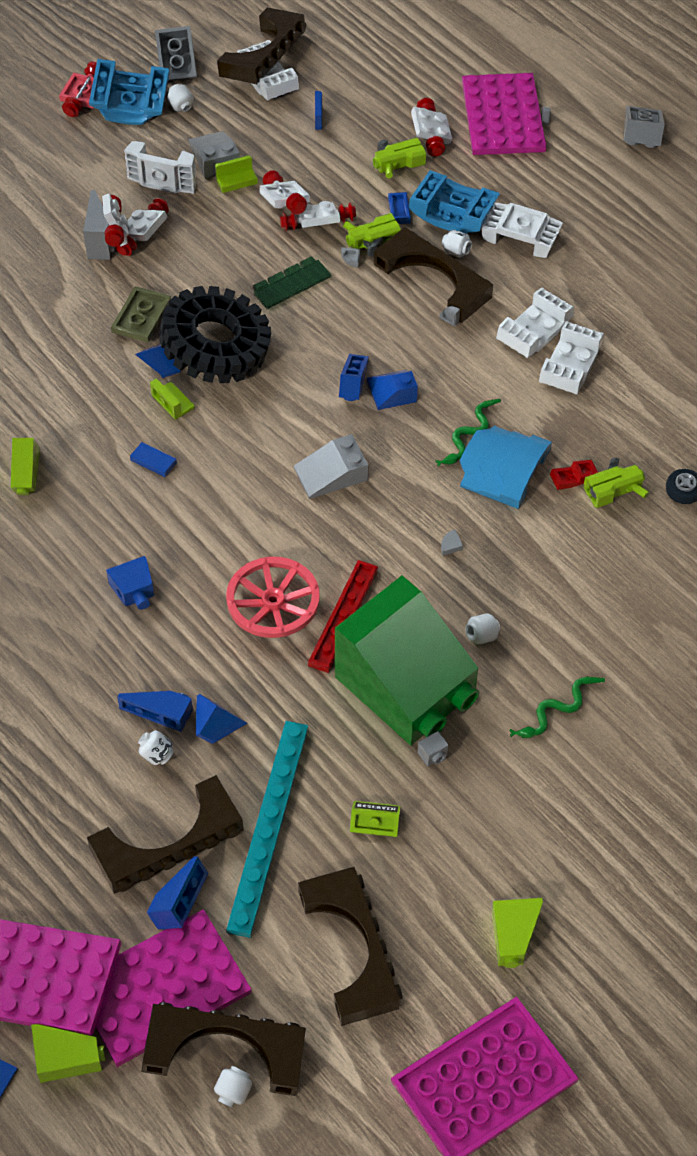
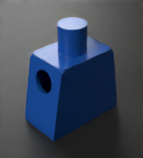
M146 556L106 570L109 585L125 606L136 603L139 610L149 607L150 602L148 599L154 596V590Z

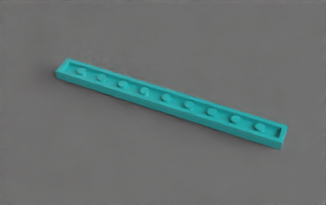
M285 721L226 928L228 934L251 938L307 736L308 725Z

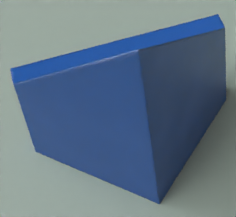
M161 345L147 348L135 354L158 372L162 378L181 372L173 365L174 359H167L164 354L165 348H161Z
M201 694L197 695L196 736L213 744L248 724L214 701Z

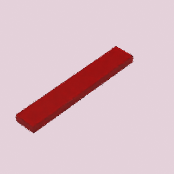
M361 560L357 561L308 661L309 667L326 673L330 672L335 661V627L361 607L378 572V566Z

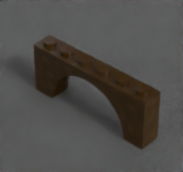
M267 7L259 15L260 30L273 36L275 39L268 45L254 51L243 53L225 52L217 60L219 77L257 85L260 79L265 77L270 69L305 32L306 22L304 14Z
M406 227L374 251V265L387 274L406 266H426L445 274L455 287L453 295L447 301V307L453 306L460 309V323H463L492 298L493 284L489 280L481 277L475 271L461 264L458 260H455Z
M217 775L195 785L196 796L200 803L198 818L192 829L183 838L171 845L156 849L137 848L121 841L109 827L87 837L89 849L114 894L119 891H127L132 885L140 881H147L154 874L162 870H169L176 863L184 859H191L198 852L214 848L219 842L227 838H234L243 831V819Z
M355 867L298 882V893L305 914L324 912L343 917L360 931L368 947L369 957L361 975L350 986L334 993V1005L341 1026L398 1010L400 1000L403 999L399 984L395 985L392 978L395 976L391 961L387 962L384 955L387 954L385 942L383 939L379 940L377 932H380L376 917L372 918L370 910H372L369 896H364L362 890L365 888L362 875H357Z
M166 1002L153 1004L141 1072L167 1076L172 1060L186 1044L205 1035L225 1034L245 1041L260 1054L269 1073L271 1093L295 1096L299 1084L306 1028L292 1022L285 1024L275 1023V1021L267 1018L254 1020L242 1014L229 1016L216 1010L204 1012L191 1006L178 1008Z

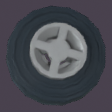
M689 469L673 471L666 482L668 496L681 504L697 502V473Z

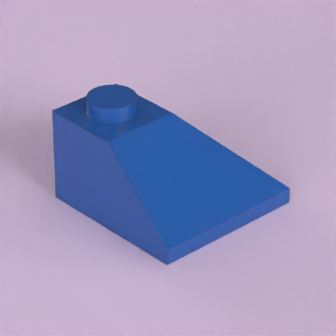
M401 370L367 377V383L377 410L417 402L418 386L412 371Z

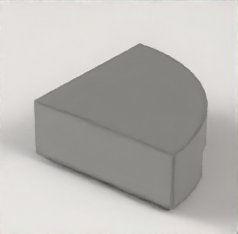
M542 107L541 109L542 125L549 124L551 112L549 107Z
M341 247V256L344 262L358 268L360 249Z
M453 306L447 307L440 313L439 318L452 326H456L459 323L460 309Z
M455 529L448 532L442 540V556L463 550L462 542Z

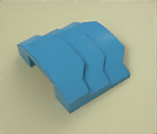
M97 59L89 105L98 109L108 121L129 125H143L152 117L162 115L169 80V68L151 66L150 75L116 71L115 61Z
M430 170L411 196L409 209L418 217L436 227L448 231L457 230L463 233L478 232L481 230L500 193L483 187L481 190L466 187L451 179H447L446 175Z
M493 426L491 429L477 430L460 459L461 467L465 473L460 487L519 509L527 494L528 483L539 463L543 464L551 450L552 442L535 435L529 437L515 431L510 432L497 426Z

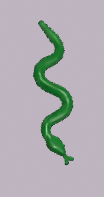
M501 399L484 401L476 406L475 415L481 426H462L456 428L452 433V441L458 448L459 453H451L442 461L435 460L438 463L437 466H440L441 463L454 464L461 459L466 447L460 439V435H474L477 430L488 429L489 422L482 413V409L500 403Z
M586 676L575 680L572 685V695L574 698L572 704H565L555 699H545L539 703L536 709L539 727L534 729L528 726L518 731L510 729V737L517 734L522 738H532L543 734L548 726L545 713L547 708H554L565 713L578 711L583 705L580 686L583 684L605 682V678Z

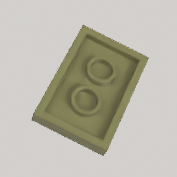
M135 286L112 324L111 332L148 343L163 317L166 305H169L171 296Z

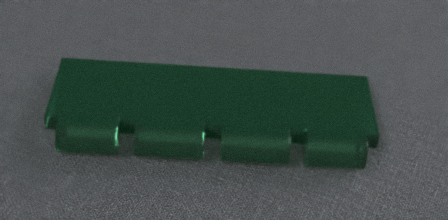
M310 256L300 261V265L296 263L284 269L283 272L280 271L268 277V282L264 279L254 284V295L266 309H269L330 278L331 273L319 260L315 261Z

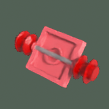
M91 61L84 69L85 75L73 72L61 91L59 98L60 101L65 102L62 104V110L67 116H78L82 106L94 108L89 105L97 62Z

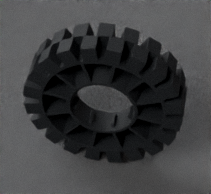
M203 286L193 287L192 293L186 289L179 293V297L174 296L169 301V305L165 307L159 332L161 348H165V356L168 360L174 359L173 365L180 371L188 366L187 375L195 379L200 372H203V381L213 383L215 375L218 376L220 384L230 383L231 376L236 382L244 380L246 374L252 376L257 372L258 367L261 368L270 344L271 327L268 326L269 320L266 315H260L262 309L256 303L248 306L250 299L243 294L235 300L236 291L227 288L224 295H220V290L217 286H209L208 294H206ZM204 322H217L227 326L235 336L230 341L217 342L204 337L196 327Z

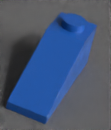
M349 354L340 376V398H344L346 401L359 400L369 356Z
M173 691L119 693L117 697L119 709L182 732L193 711L192 698L184 693Z
M198 856L193 857L155 895L147 914L158 930L183 927L208 875V871Z

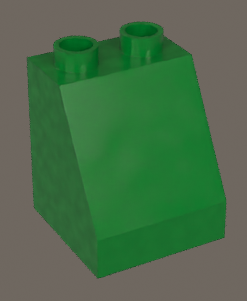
M403 575L335 627V678L410 746L422 736L428 737L437 731L440 733L447 723V715L456 708L461 712H465L479 697L480 692L476 689L477 665L422 591Z

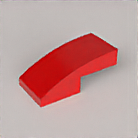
M592 460L573 461L571 467L554 468L551 470L550 476L556 489L562 490L584 484L585 477L596 474L598 471Z

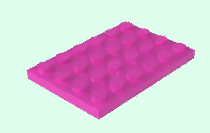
M533 73L462 76L472 155L546 152Z
M203 909L188 917L182 928L165 929L118 955L95 1028L116 1067H119L144 1053L153 1004L166 1002L178 1008L191 1006L204 1012L220 1011L251 994L252 989Z
M0 919V1021L27 1026L39 1024L92 1036L122 945L120 939Z
M516 996L393 1076L391 1083L442 1156H469L576 1084L579 1078Z

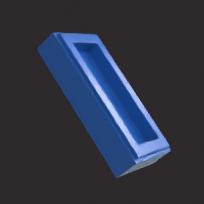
M315 91V130H322L321 91Z
M407 192L388 193L389 209L398 224H411Z
M143 442L130 455V461L163 477H166L177 464L176 458Z

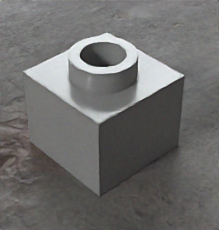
M438 731L418 742V754L427 767L434 763L439 764L447 757L448 744Z

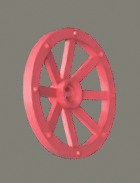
M284 557L259 558L242 566L231 578L226 592L227 608L235 623L253 635L266 638L289 636L303 629L314 618L320 601L319 586L313 574L305 566L294 560ZM270 567L289 570L279 588L273 587ZM263 569L267 589L263 591L245 577L257 570ZM296 574L301 576L308 584L306 588L284 595ZM239 584L261 598L234 600ZM309 594L312 595L307 610L286 603ZM240 607H263L250 620H247L237 609ZM280 610L301 617L290 624L283 625ZM269 612L273 613L276 627L257 625Z

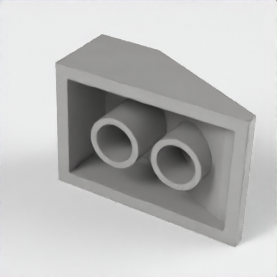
M190 26L155 30L159 67L169 68L168 81L197 78Z
M626 106L624 141L629 145L645 144L649 148L661 146L665 125L662 110Z
M224 131L188 139L204 178L216 176V164L240 158L234 141Z
M91 190L83 229L87 259L110 260L111 253L115 252V247L108 245L105 241L104 232L109 224L104 217L103 205L96 191Z
M352 434L332 440L294 465V470L309 499L368 480V463Z

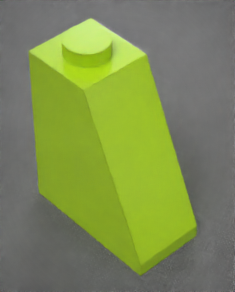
M12 438L11 489L17 495H29V492L36 491L40 447L34 438Z
M542 898L493 901L491 912L498 966L515 968L523 965L541 913Z
M39 1024L31 1025L36 1069L40 1083L102 1071L101 1062L106 1061L103 1045H98L96 1037Z

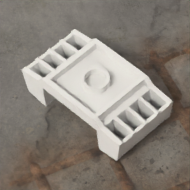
M267 40L257 45H252L251 47L238 50L237 53L260 49L271 43V41ZM279 61L264 78L260 79L257 85L252 84L259 95H262L267 101L299 89L298 76L293 68L285 70Z
M132 141L124 150L127 179L138 182L143 187L170 193H195L196 172L193 154L182 151L177 161L146 154L145 143Z
M495 202L481 230L483 239L490 243L496 244L500 235L534 244L533 256L547 258L563 222L553 219L547 213L513 203L501 204Z
M540 288L534 293L533 303L515 321L507 317L499 325L496 339L529 358L535 352H539L561 331L564 323L574 316V307L544 288Z
M566 321L561 329L558 345L551 358H546L543 364L539 382L577 395L597 358L603 343L604 333Z

